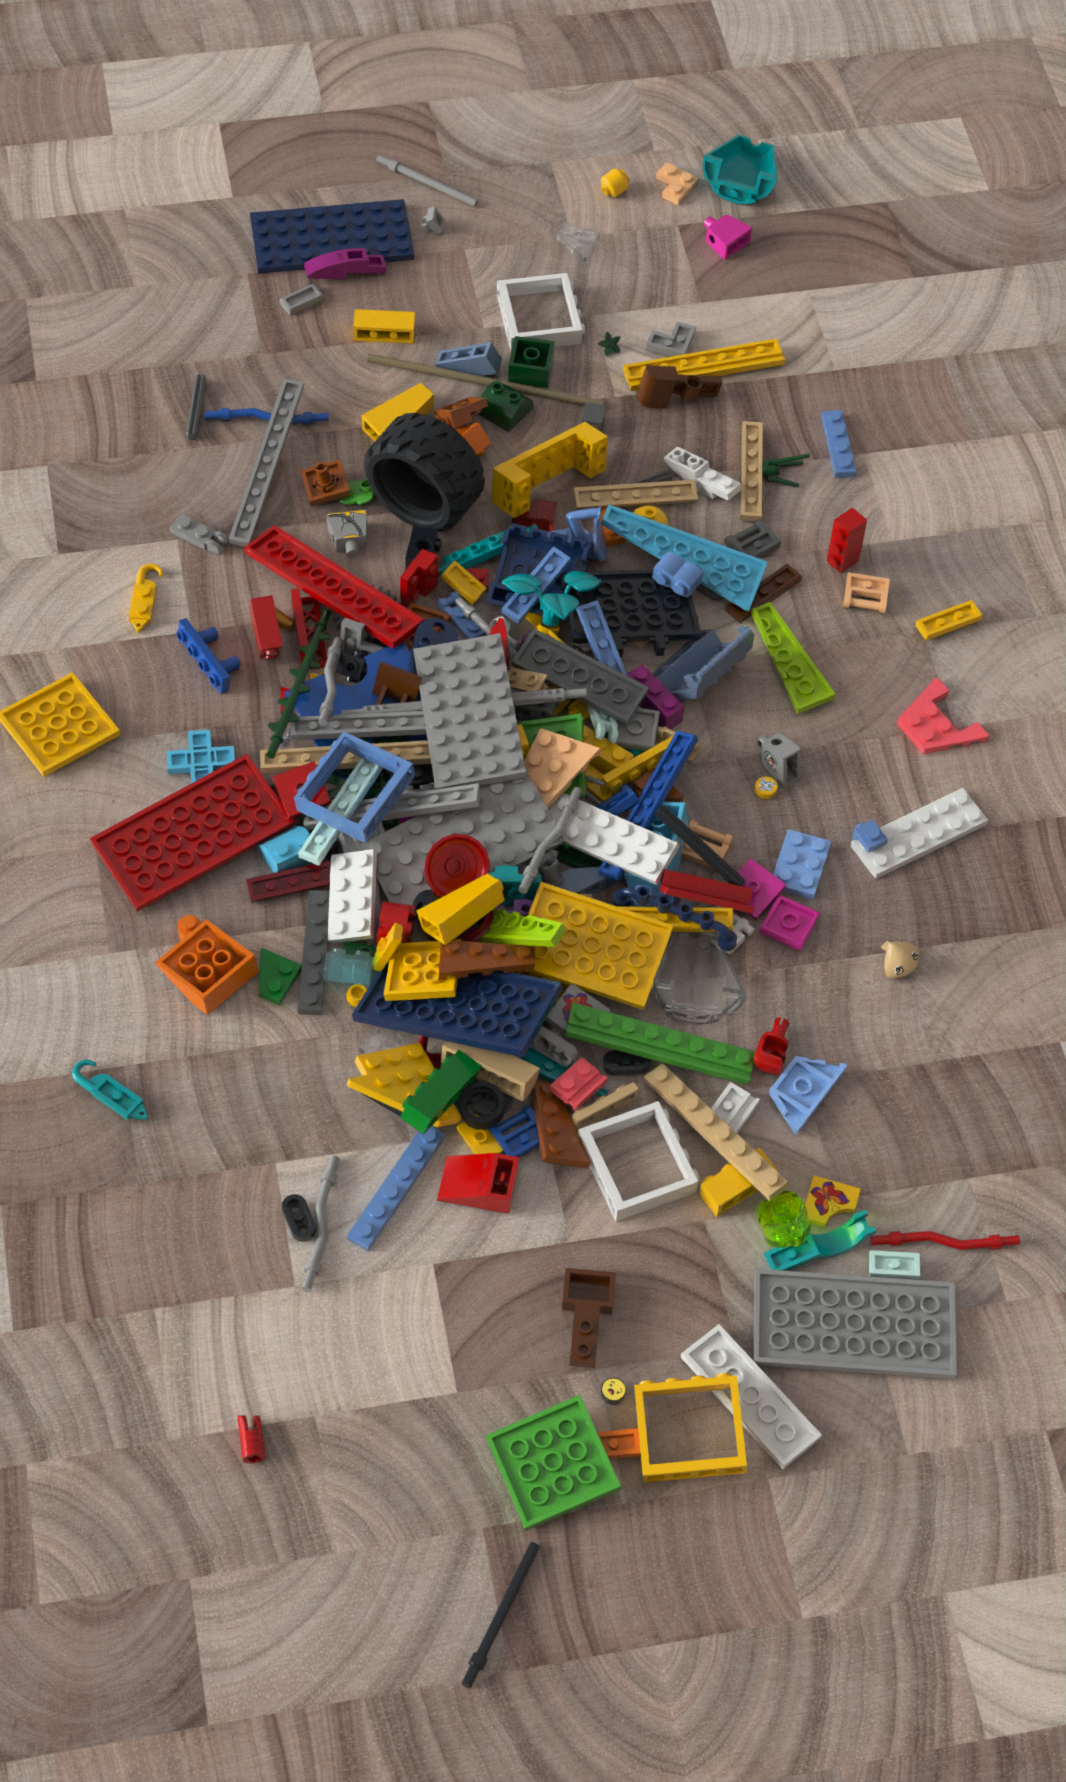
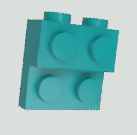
M495 866V871H490V875L499 879L504 887L502 893L505 901L499 905L514 907V900L529 899L534 901L541 883V874H538L536 880L531 883L528 892L523 894L518 890L523 880V874H518V866Z

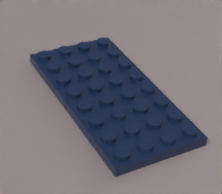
M404 199L250 213L258 274L305 270L304 263L315 257L333 251L352 248H365L367 255H383L385 262L414 260V249Z
M388 961L384 969L378 972L352 1013V1017L355 1022L524 1058L563 988L561 982L512 972L504 973L502 970L492 972L491 975H482L481 972L469 973L468 977L458 978L455 997L385 1001L384 989L389 966Z

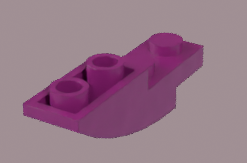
M365 248L333 251L304 263L307 277L313 279H346L347 273L386 274L387 269L383 255H367Z

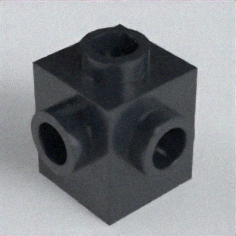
M359 650L341 652L335 673L346 676L345 680L358 683V681L363 680L367 673V664L364 659L366 653Z

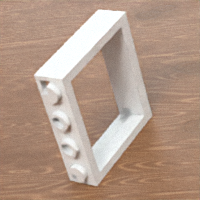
M567 273L497 281V298L511 352L515 336L555 341V347L582 344V334H585V326L583 323H580L581 311L576 308L578 305L577 296L573 295V281H569ZM564 291L573 327L518 333L509 296Z
M659 1101L589 1125L578 1131L591 1161L589 1166L616 1222L697 1192L698 1182H700L698 1172L695 1168H691L689 1154L685 1148L682 1149L679 1143V1134L675 1128L672 1129L669 1123L668 1111L665 1108L662 1109ZM655 1118L684 1180L623 1201L594 1139Z

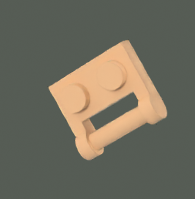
M848 572L843 607L849 608V606L879 610V613L885 614L890 579ZM851 595L880 599V602L851 598Z
M691 820L688 827L694 833L722 843L720 847L704 841L724 860L734 836L718 833L700 826L698 822ZM684 842L682 858L713 869Z

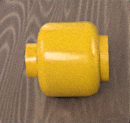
M614 168L601 178L602 186L600 188L606 196L610 195L616 198L628 189V182L630 180L624 170Z

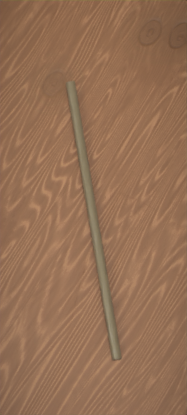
M370 353L367 357L368 362L486 386L498 380ZM498 380L521 393L585 405L586 402L604 405L602 400Z

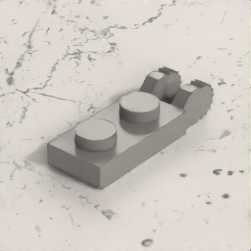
M181 514L170 526L172 534L216 554L222 551L219 543L222 545L229 543L228 536L222 532L216 531L184 514Z

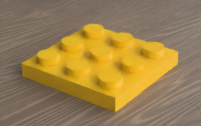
M440 941L399 944L389 960L384 989L385 1001L456 996L458 975L447 976V979L438 980Z

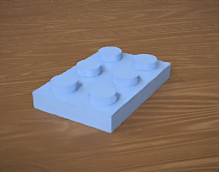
M787 830L773 873L775 877L786 884L783 892L814 900L831 841Z

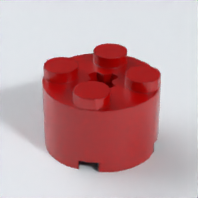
M395 902L382 903L377 933V946L380 939L387 936L394 923L400 924L403 927L401 943H411V938L408 936L413 935L415 921L410 919H414L416 905Z

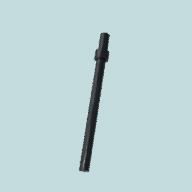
M530 1542L477 1652L472 1654L468 1662L470 1666L461 1683L464 1687L471 1688L479 1671L484 1669L487 1663L486 1656L540 1548L538 1544Z

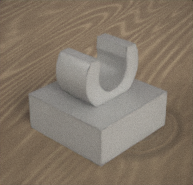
M435 206L428 208L427 215L422 218L425 224H422L421 227L425 232L432 229L435 235L441 234L445 219Z

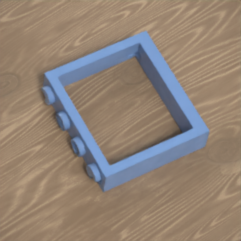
M343 731L337 741L334 740L328 753L321 757L316 769L309 773L304 785L297 789V794L294 797L296 809L313 819L367 843L415 777L413 763ZM348 752L395 773L358 824L311 802Z

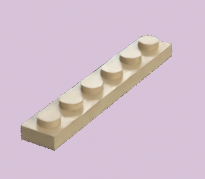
M742 421V490L740 502V520L742 521L762 519L763 422Z
M695 480L574 487L572 490L575 510L599 508V506L607 508L609 504L615 507L690 503L698 500Z

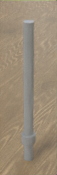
M380 154L377 156L376 161L387 166L393 172L398 171L471 206L476 207L478 204L477 199L402 165L398 160H391Z

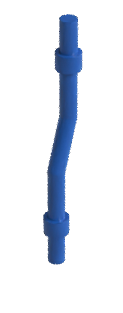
M221 408L219 411H205V420L222 419V421L230 420V418L254 416L269 421L272 413L256 408L233 410ZM303 412L301 415H295L292 423H304L306 425L313 424V422L329 421V414Z

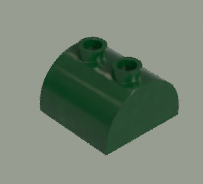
M496 380L489 384L480 398H486L488 406L482 408V412L478 414L510 432L534 409V403L528 397Z

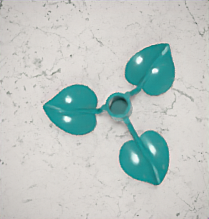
M569 572L564 577L568 585L564 594L560 595L558 593L542 595V590L539 588L542 584L541 580L529 574L509 576L502 581V584L518 594L528 595L536 591L539 595L540 609L543 610L542 623L547 626H557L560 618L565 620L579 606V601L568 594L569 590L574 587L578 591H589L599 586L601 580L586 572Z

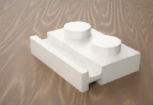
M730 1082L711 1109L738 1134L759 1105L760 1099H755L750 1096L749 1092Z

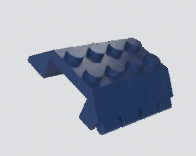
M512 523L510 529L507 528L504 533L503 552L495 582L491 583L486 603L503 607L515 592L502 584V581L515 574L530 575L553 546L571 558V562L563 572H586L590 547L586 546L587 540L572 537L569 543L567 542L568 535L551 532L550 538H547L546 530L530 527L529 533H526L527 526ZM559 577L544 595L548 593L562 594ZM540 600L529 613L543 616V610L540 609ZM566 617L565 620H562V619L560 618L561 621L568 622V618H567V617Z

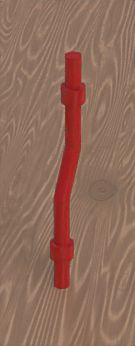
M894 1231L889 1232L888 1235L870 1237L871 1246L890 1244L892 1247L901 1246L902 1243L931 1241L958 1250L979 1248L996 1250L1001 1249L1002 1246L1020 1245L1019 1235L1000 1237L998 1234L989 1235L988 1238L959 1240L932 1231L911 1233Z

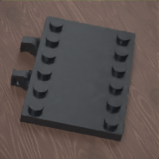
M653 570L586 572L600 579V585L589 591H578L574 587L569 590L568 594L579 601V606L598 600L620 657L623 655V645H626V642L648 641L649 644H654L656 656H664L666 644L669 643V640H694L701 637L692 594L689 597H685L675 593L671 587L658 584L652 578ZM563 572L559 576L562 594H564L568 585L564 577L569 572ZM574 610L567 616L573 644L589 643L577 610Z

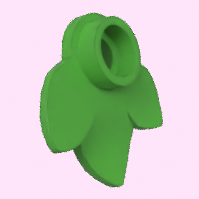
M363 479L362 481L347 482L351 495L341 498L340 502L347 505L356 502L359 505L370 502L375 493L370 486L369 480Z

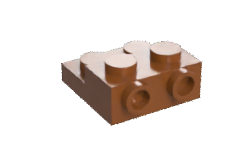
M467 397L435 409L434 418L441 420L455 428V430L462 429L467 426L466 423L473 421L471 415L481 413L482 408L487 407L488 403L486 398Z

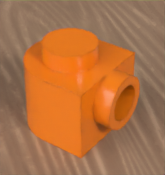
M186 915L178 921L180 940L202 923L199 918L194 915Z

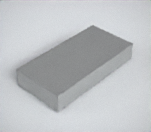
M311 284L280 298L279 301L280 305L291 316L324 301V295L314 284Z

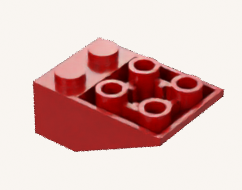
M499 1153L447 1156L437 1201L510 1214L519 1171V1157Z

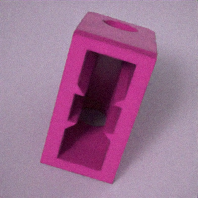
M724 215L718 220L709 216L704 221V226L707 228V243L724 260L750 243L752 227L730 215Z

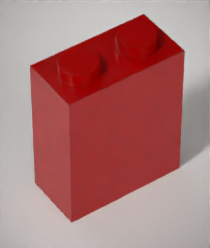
M273 595L252 598L249 610L259 658L264 657L265 660L275 659L277 655L281 654L283 645Z

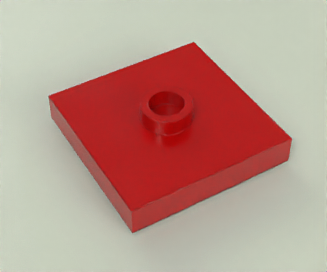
M315 761L272 777L289 819L303 814L297 811L294 797L297 794V789L301 788L306 782L309 773L316 769ZM323 785L311 801L322 807L331 804L325 785Z

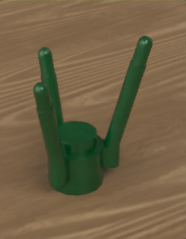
M810 454L762 461V477H768V482H778L799 487V483L777 478L775 475H779V467L802 465L803 461L795 460L809 458Z

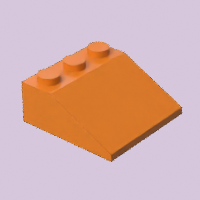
M207 919L155 962L156 966L184 996L206 1015L213 1012L259 972L255 955Z

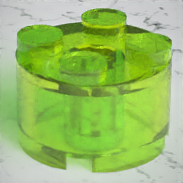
M784 1190L771 1201L768 1199L765 1202L764 1199L761 1200L756 1208V1216L768 1246L798 1247L804 1244L805 1238L811 1229V1222L804 1200L798 1197L797 1193Z

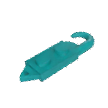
M85 1059L75 1064L72 1070L73 1079L77 1084L89 1091L93 1097L127 1121L130 1119L148 1120L143 1106V1099L108 1074H98L89 1080L80 1073L83 1066H96V1062Z

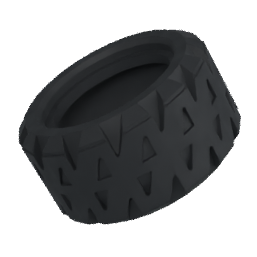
M406 413L398 416L371 445L365 455V474L377 498L391 513L412 526L438 529L441 532L449 530L461 520L484 490L485 477L482 475L484 469L471 445L451 426L426 414Z

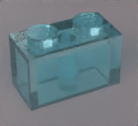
M332 948V953L326 952L323 980L371 985L375 957H369L370 952L356 951L355 955L346 954V949Z

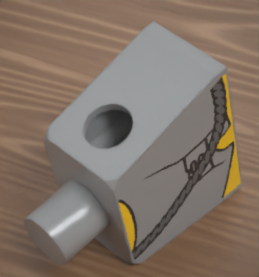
M366 510L327 514V530L337 552H346L347 557L356 558L359 556V550L366 549Z

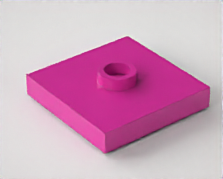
M750 858L738 873L745 879V883L742 886L753 889L749 905L755 908L753 914H747L758 920L786 888V884Z
M778 895L762 923L759 933L801 951L821 913L782 895Z

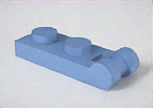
M457 591L450 593L447 598L437 600L438 608L441 612L451 615L450 622L465 639L487 636L456 605L455 601L460 597Z

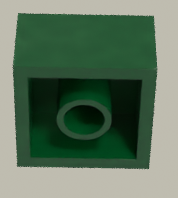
M515 336L508 367V382L548 388L554 361L555 341Z

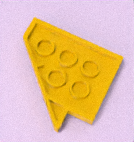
M421 1043L358 1055L355 1060L362 1076L349 1078L347 1086L403 1112L402 1104L409 1095H415V1091L421 1082H428L434 1067ZM453 1104L433 1126L439 1128L459 1123L461 1115L456 1106Z

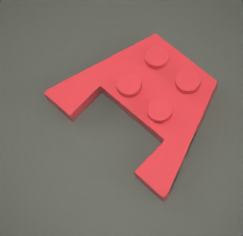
M938 677L927 686L898 718L897 725L923 754L950 749V746L960 744L967 746L975 741H980V743L988 741L989 734L978 722L958 731L934 704L948 696L949 693L948 688Z

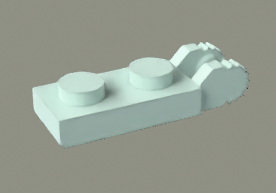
M588 705L587 710L593 727L596 729L595 737L602 740L605 733L609 732V742L615 743L618 738L616 720Z

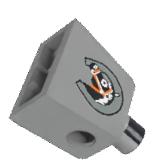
M777 733L770 738L767 735L761 736L757 744L762 748V764L783 788L801 778V748L781 733Z

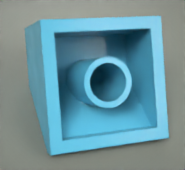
M294 825L256 846L274 873L304 867L311 863L299 858L298 852L310 836L307 829L301 826Z

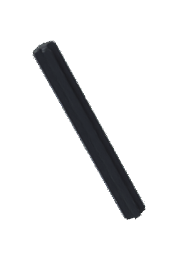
M665 805L658 808L655 815L728 883L739 886L745 883V879Z

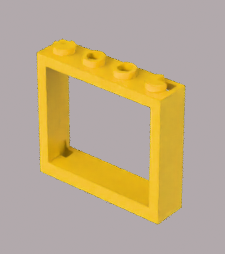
M722 1373L713 1378L699 1375L691 1377V1380L682 1381L679 1378H669L665 1382L660 1383L646 1380L640 1382L639 1385H634L644 1483L747 1473L737 1375L731 1376L729 1373ZM724 1389L731 1390L737 1457L650 1465L643 1397Z

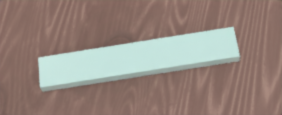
M361 758L328 807V810L350 819L383 768ZM319 821L298 852L299 858L319 866L341 831Z

